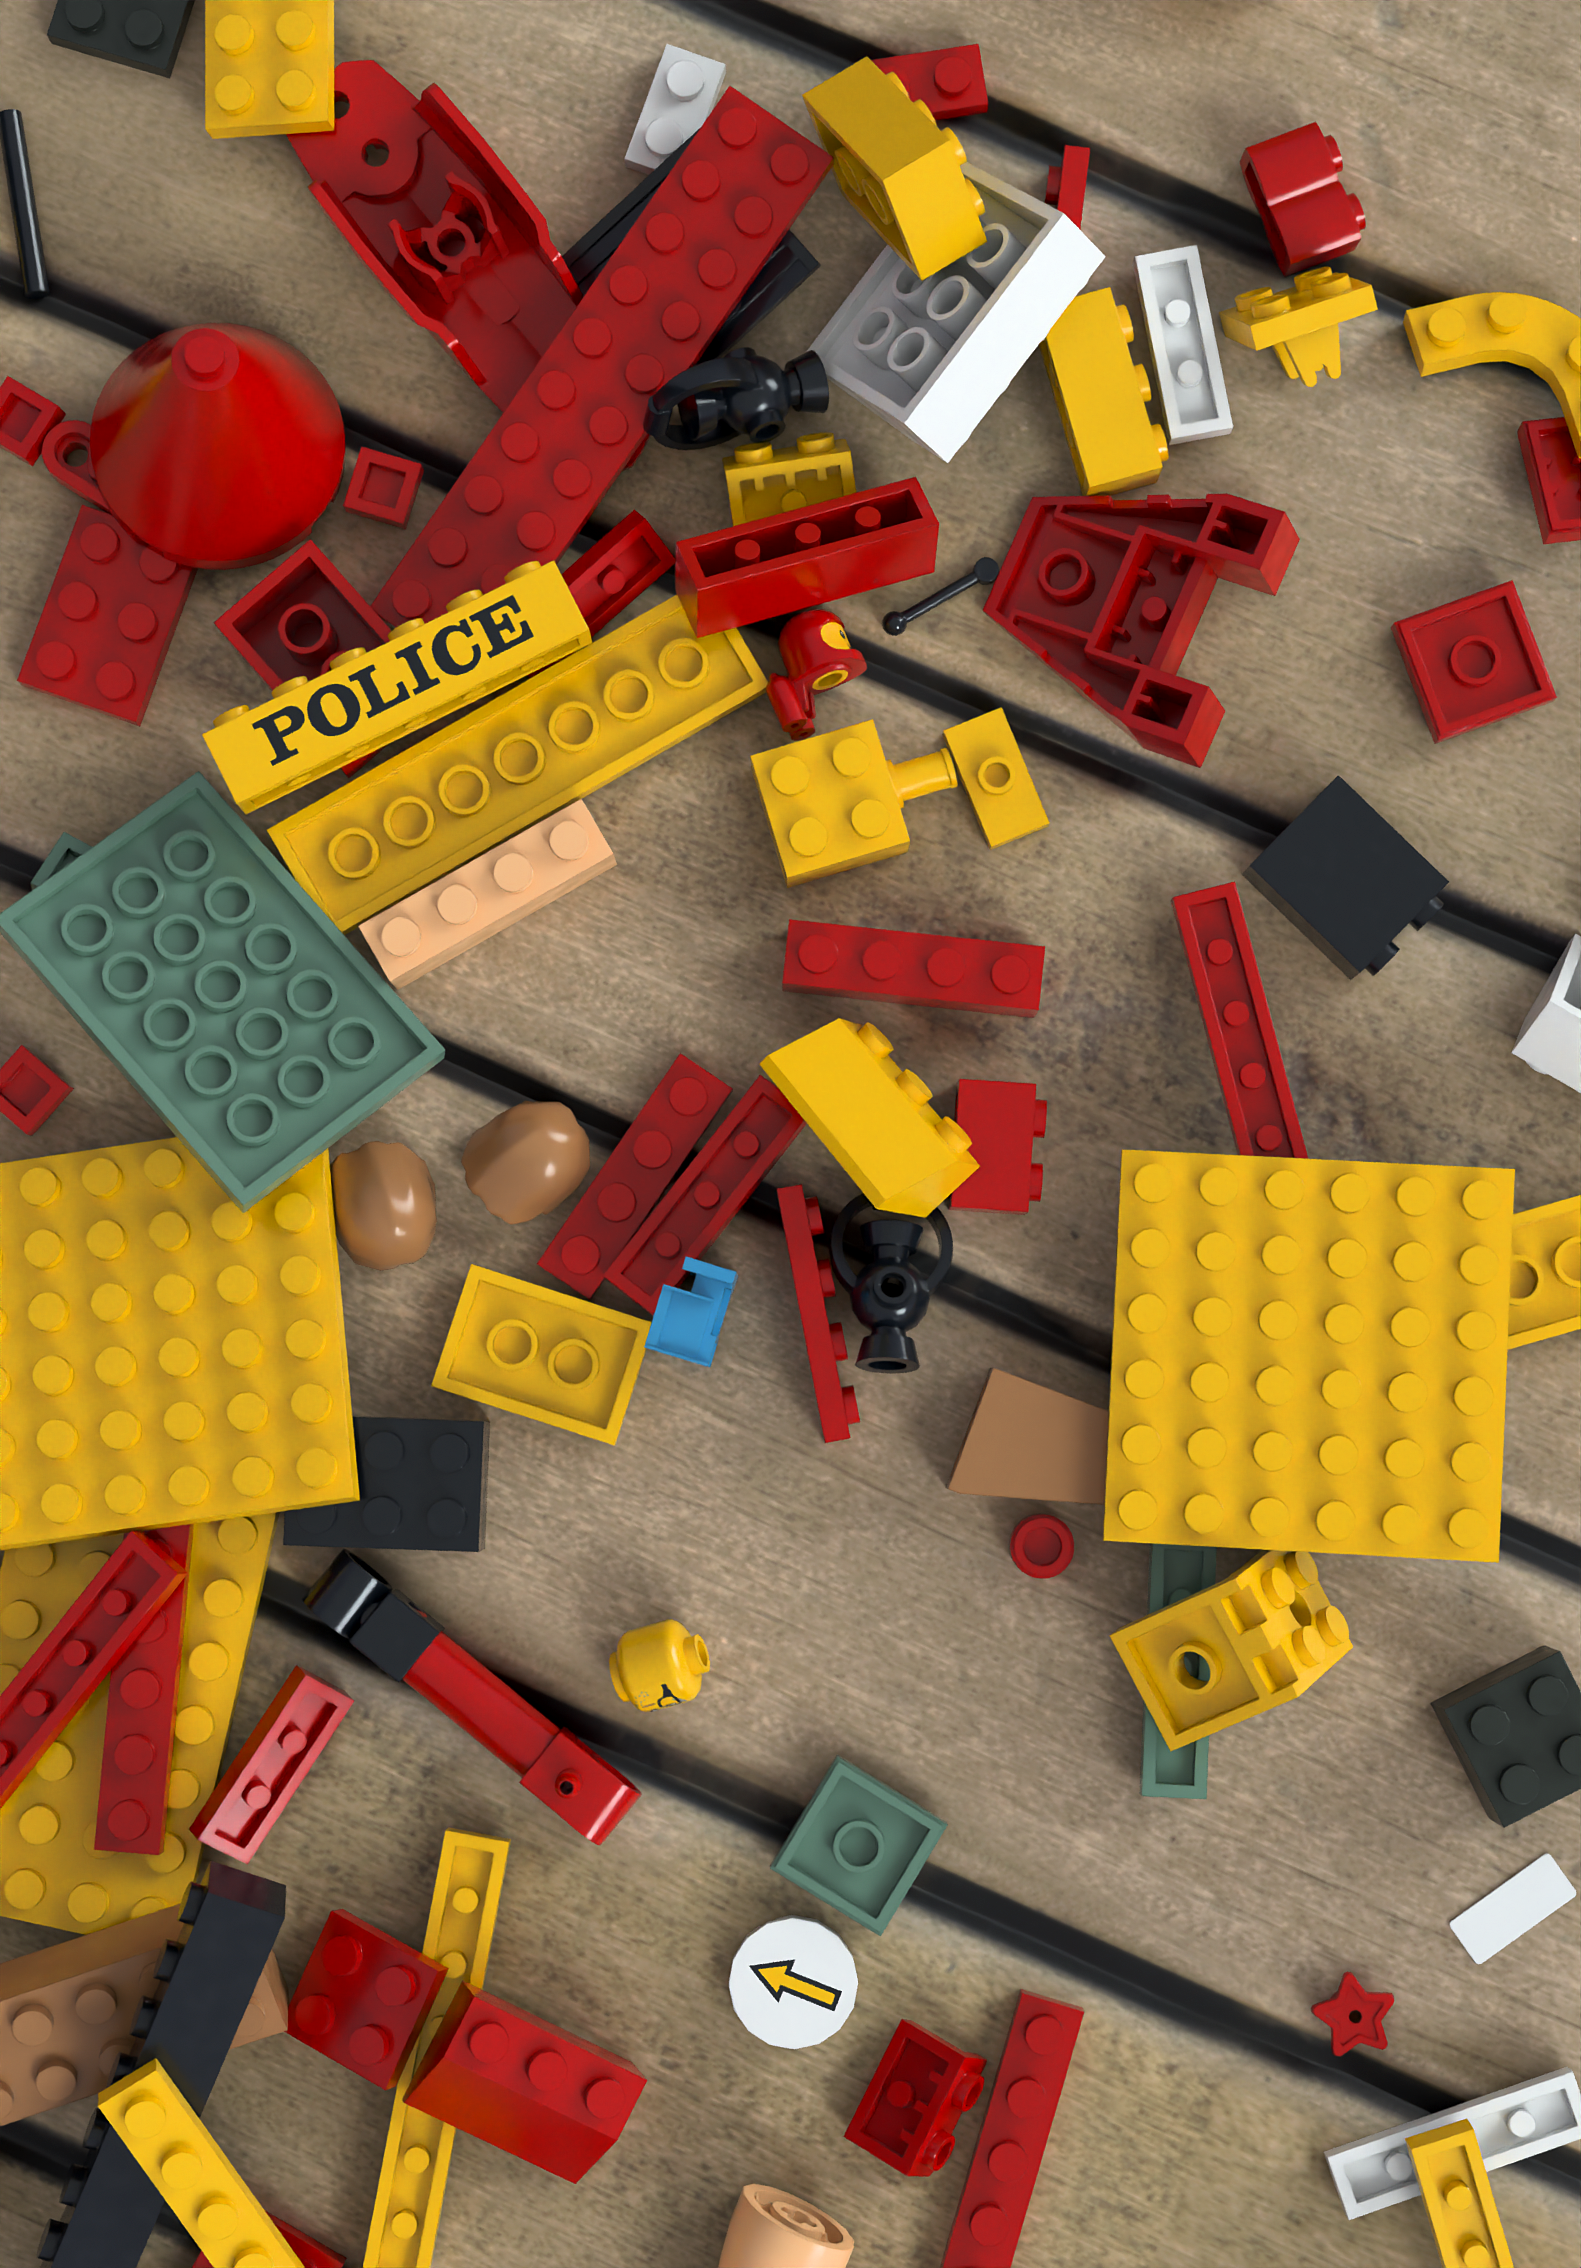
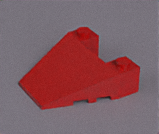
M1227 493L1206 494V499H1171L1169 494L1147 495V500H1113L1110 495L1032 497L985 603L983 612L1142 748L1201 768L1223 718L1225 709L1209 686L1176 676L1217 579L1220 578L1276 596L1300 538L1284 511Z

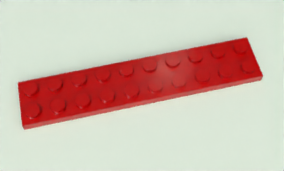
M732 86L728 87L370 605L380 618L395 628L418 618H422L426 624L448 613L446 605L464 593L479 589L484 595L505 585L504 577L510 571L525 563L539 561L541 566L553 560L556 565L559 563L646 437L647 433L643 428V421L649 398L656 394L669 380L696 365L833 167V156Z

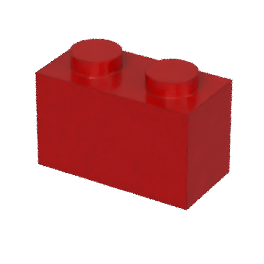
M972 1079L958 1080L956 1084L954 1122L970 1138L972 1145L967 1151L980 1167L949 1195L948 1210L1025 1215L1029 1211V1201L1040 1202L1043 1164L1032 1163L1033 1137L1044 1138L1047 1100L1036 1099V1084Z

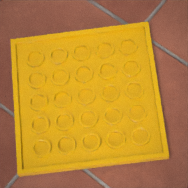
M177 1137L0 1163V1550L360 1501L328 1148L245 1213L241 1212Z
M1122 1149L1103 1541L1499 1563L1515 1169Z

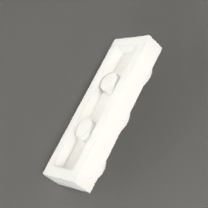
M1197 245L1135 256L1133 268L1168 444L1173 445L1230 434L1233 424Z

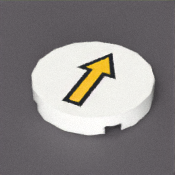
M796 1915L784 1916L768 1921L747 1934L733 1956L729 1978V1989L734 2011L747 2030L769 2045L789 2049H799L820 2044L840 2030L854 2008L858 1986L853 1955L840 1935L817 1919Z

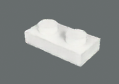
M666 44L624 158L625 167L650 175L701 128L713 110L726 74V64Z

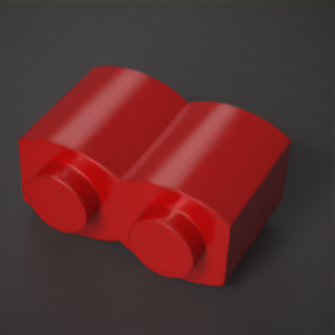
M1313 122L1245 148L1240 159L1242 173L1253 203L1262 218L1268 241L1284 277L1350 253L1356 249L1361 240L1360 231L1366 227L1365 216L1357 196L1354 193L1347 195L1338 179L1337 173L1343 170V162L1339 147L1332 135L1324 137L1318 124Z

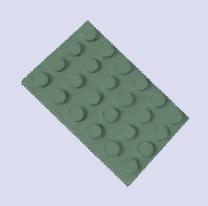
M199 771L0 913L1 935L242 1213H245L442 1061L445 1056L444 1047Z

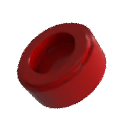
M1033 1514L1022 1519L1014 1527L1009 1540V1551L1013 1562L1022 1572L1034 1578L1046 1579L1060 1574L1068 1567L1074 1554V1539L1070 1529L1060 1519L1049 1514Z

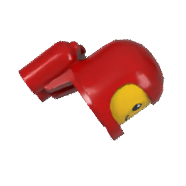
M814 609L803 611L787 621L780 632L778 647L788 676L772 673L769 676L770 681L766 686V693L782 730L788 732L793 741L806 739L816 731L812 721L816 717L814 695L844 684L858 677L867 669L862 653L859 650L851 649L844 632L845 626L842 620L828 610Z

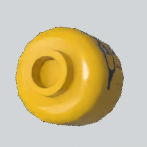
M667 1619L625 1632L618 1641L617 1651L610 1654L609 1669L614 1688L623 1702L631 1701L637 1709L644 1712H653L693 1700L701 1689L702 1674L710 1670V1660L706 1645L699 1634L691 1636L682 1623L673 1619Z

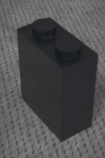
M1339 775L1242 873V876L1350 980L1364 969L1372 976L1377 974L1400 950L1392 940L1408 924L1416 931L1421 929L1444 905L1436 895L1449 883L1438 870Z

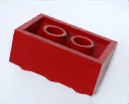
M462 1980L402 2101L411 2107L576 2184L618 2140L647 2079L631 2061Z

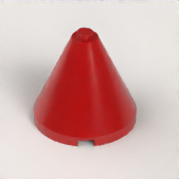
M232 323L193 324L168 331L149 340L134 350L112 373L97 400L90 428V453L93 470L100 493L113 517L131 537L135 534L147 544L162 551L164 558L194 568L208 570L245 568L267 562L290 551L312 533V525L323 514L330 501L334 503L344 475L346 461L344 424L338 402L325 377L303 353L289 343L270 333L245 325Z

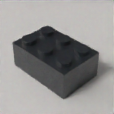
M352 1416L360 1501L288 1510L284 1514L283 1545L480 1552L485 1549L490 1421Z

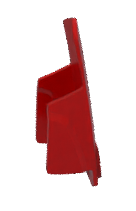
M374 60L342 62L334 68V103L345 102L350 107L343 117L334 119V131L286 134L313 181L307 188L328 220L361 263L404 313L417 325L426 328L454 362L504 413L584 296L563 257L550 240L545 217L485 139L437 84L432 83L423 90L421 100H418ZM372 144L375 149H383L389 153L388 159L384 164L375 167L368 165L369 155L365 150L368 145ZM646 435L622 471L633 467L651 435Z

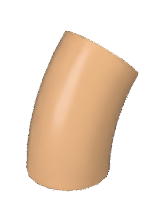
M750 2184L743 2187L730 2219L718 2268H846L854 2248V2240L843 2226L814 2205L790 2193L770 2186Z

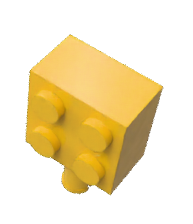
M873 719L750 756L751 770L787 888L907 853L910 838L901 812V808H904L903 801L958 786L953 763L947 748L894 765L890 759L885 760Z

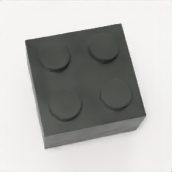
M1544 1645L1431 1702L1488 1818L1503 1828L1581 1789V1691L1561 1651Z

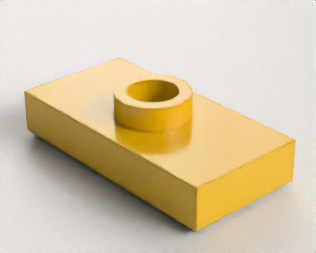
M1002 707L943 730V738L990 850L1049 826L1050 822Z

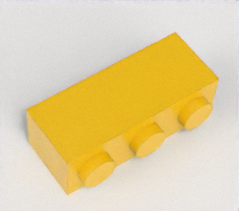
M1110 287L1075 296L1051 327L1045 339L1038 344L1082 496H1111L1157 483L1163 468L1162 462L1169 459L1163 429L1159 423L1150 425L1144 402L1151 401V390L1145 368L1142 364L1133 366L1127 346L1128 342L1134 340L1129 312L1125 304L1115 305Z

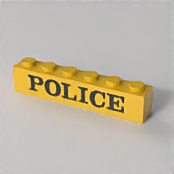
M553 560L543 566L540 565L539 561L525 563L510 571L504 577L505 585L484 595L479 589L464 593L446 605L448 613L426 624L422 618L408 621L396 627L388 634L389 642L369 652H366L364 647L349 650L330 662L331 671L311 681H308L306 676L293 678L279 685L271 692L272 700L252 710L249 709L248 705H241L216 717L213 720L215 728L203 733L202 736L236 804L245 814H248L591 644L592 639L589 628L555 561Z

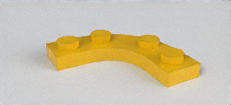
M1506 292L1468 295L1406 310L1403 325L1421 377L1484 362L1506 361L1529 368L1545 380L1554 392L1561 405L1578 458H1581V318L1547 300Z

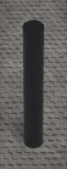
M15 109L0 111V142L24 295L28 299H40L49 296L50 291L22 113Z

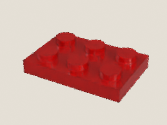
M82 505L17 681L22 686L140 727L198 568L178 564L164 558L162 551L147 544L135 534L131 537L113 515Z

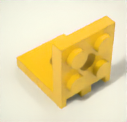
M1261 1550L1225 1580L1126 1624L1109 1635L1170 1751L1299 1697L1353 1648L1349 1639L1347 1622L1342 1613L1330 1604L1318 1581L1316 1564L1308 1552ZM1185 1652H1195L1207 1661L1210 1668L1209 1681L1198 1680L1189 1674L1184 1664Z

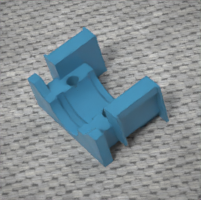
M685 1257L682 1269L691 1272L690 1275L696 1276L692 1290L688 1292L663 1284L644 1348L711 1367L721 1327L731 1295L737 1283L738 1274L736 1271Z

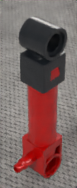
M344 1548L302 1598L305 1605L323 1622L339 1634L350 1639V1643L395 1681L399 1683L403 1680L520 1776L522 1778L519 1782L591 1842L602 1845L641 1797L640 1790L620 1771L566 1727L563 1726L560 1729L443 1633L445 1628L400 1590H393L392 1586L383 1576L349 1550Z

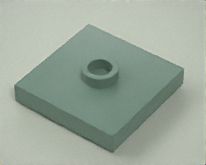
M836 1755L770 1864V1869L881 1937L948 1824L943 1819L854 1764Z

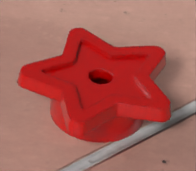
M1345 1972L1338 1991L1330 1999L1316 2003L1311 2007L1312 2014L1331 2027L1332 2054L1334 2056H1342L1359 2043L1384 2050L1388 2046V2042L1381 2021L1393 2005L1394 1995L1389 1992H1366L1353 1973ZM1354 2010L1359 2011L1361 2014V2018L1357 2022H1351L1349 2019V2014Z

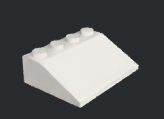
M968 162L962 164L960 168L964 179L967 178L971 181L983 201L985 213L979 216V220L988 242L923 281L887 244L806 351L813 350L818 354L823 363L827 379L909 439L947 463L961 445L968 440L971 432L1000 394L1006 390L1022 365L1038 344L1045 339L1051 327L1077 293L1087 284L1090 276L1106 257L1063 212Z

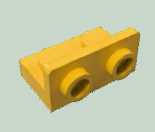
M819 432L798 437L796 439L797 446L772 450L771 443L764 442L748 443L734 448L735 456L722 458L733 526L856 493L851 450L846 439L834 440L833 433Z

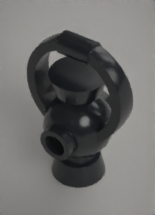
M749 347L738 348L729 352L723 358L695 365L663 385L656 394L649 398L643 428L647 434L653 436L661 445L677 450L708 448L727 442L741 434L749 435L750 440L754 443L768 442L777 438L785 430L784 419L788 414L790 405L797 412H826L829 404V387L826 372L820 357L813 350L788 361L783 371L777 363L757 355L754 349ZM675 405H678L682 425L669 424Z
M862 1193L841 1210L834 1221L829 1237V1255L835 1276L845 1291L850 1294L851 1307L862 1326L871 1331L869 1336L862 1339L855 1366L859 1369L875 1373L896 1374L912 1372L919 1369L920 1364L914 1340L907 1337L906 1332L916 1327L926 1315L929 1297L940 1287L949 1272L953 1259L951 1230L946 1218L938 1207L926 1217L938 1239L939 1261L935 1270L925 1280L920 1271L908 1262V1257L917 1252L924 1231L923 1227L901 1220H877L864 1223L860 1226V1232L865 1250L873 1255L874 1261L863 1267L856 1276L844 1256L843 1234L851 1220L862 1210L872 1206L873 1210H879Z

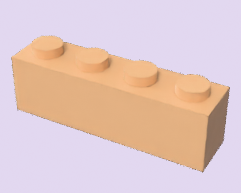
M581 798L360 924L358 927L388 980L399 990L611 869L617 863L612 850Z

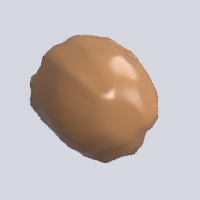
M524 1101L500 1113L472 1134L461 1159V1163L466 1171L465 1181L472 1193L482 1199L486 1209L491 1214L500 1217L510 1225L527 1222L541 1213L544 1215L549 1214L579 1188L590 1168V1141L585 1130L576 1121L571 1109L562 1103Z
M372 1141L363 1144L355 1151L342 1153L337 1156L332 1164H330L336 1237L340 1246L353 1262L361 1266L384 1271L394 1269L399 1265L413 1264L423 1258L434 1238L437 1222L435 1184L426 1162L400 1142L386 1144L380 1141Z

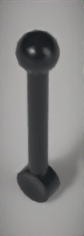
M981 558L976 562L973 572L901 613L897 611L887 613L882 620L884 631L892 636L900 635L905 631L907 623L977 583L982 585L993 583L999 573L998 564L991 558Z

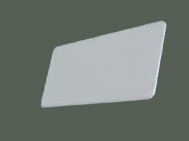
M1546 1853L1450 1922V1928L1474 1962L1482 1964L1574 1898L1576 1890L1552 1856Z

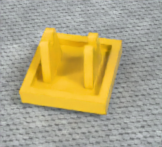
M1321 267L1301 273L1294 277V287L1274 294L1271 287H1263L1236 296L1234 298L1235 307L1219 312L1225 337L1256 351L1272 346L1286 376L1291 379L1300 377L1302 383L1308 387L1316 385L1317 375L1315 371H1320L1323 367L1328 377L1332 379L1339 378L1341 375L1338 323L1378 310L1371 284L1351 278L1348 273H1332L1331 267Z

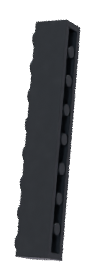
M210 1861L201 1884L194 1882L188 1884L177 1915V1921L184 1923L177 1942L166 1939L161 1948L153 1973V1978L160 1980L153 1998L141 1997L129 2035L136 2037V2040L129 2055L122 2052L117 2054L106 2088L157 2058L200 2119L285 1919L286 1885ZM95 2108L83 2140V2148L89 2149L83 2166L74 2163L71 2165L61 2191L59 2202L66 2205L60 2221L49 2219L43 2231L37 2250V2258L43 2260L40 2268H136L165 2199L101 2110Z

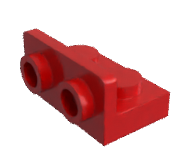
M901 2019L843 2137L906 2176L929 2177L933 2171H938L944 2166L953 2151L955 2137L952 2133L962 2112L970 2110L982 2092L984 2077L981 2074L986 2066L987 2059L977 2053L960 2050L912 2020Z

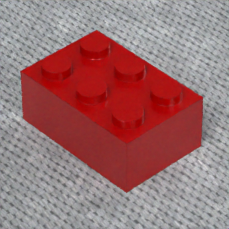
M311 539L213 622L224 638L271 691L284 682L296 677L306 676L308 681H311L331 671L332 669L329 664L339 655L359 647H364L366 652H369L389 642L388 634L392 631ZM387 745L340 769L348 778L352 777Z

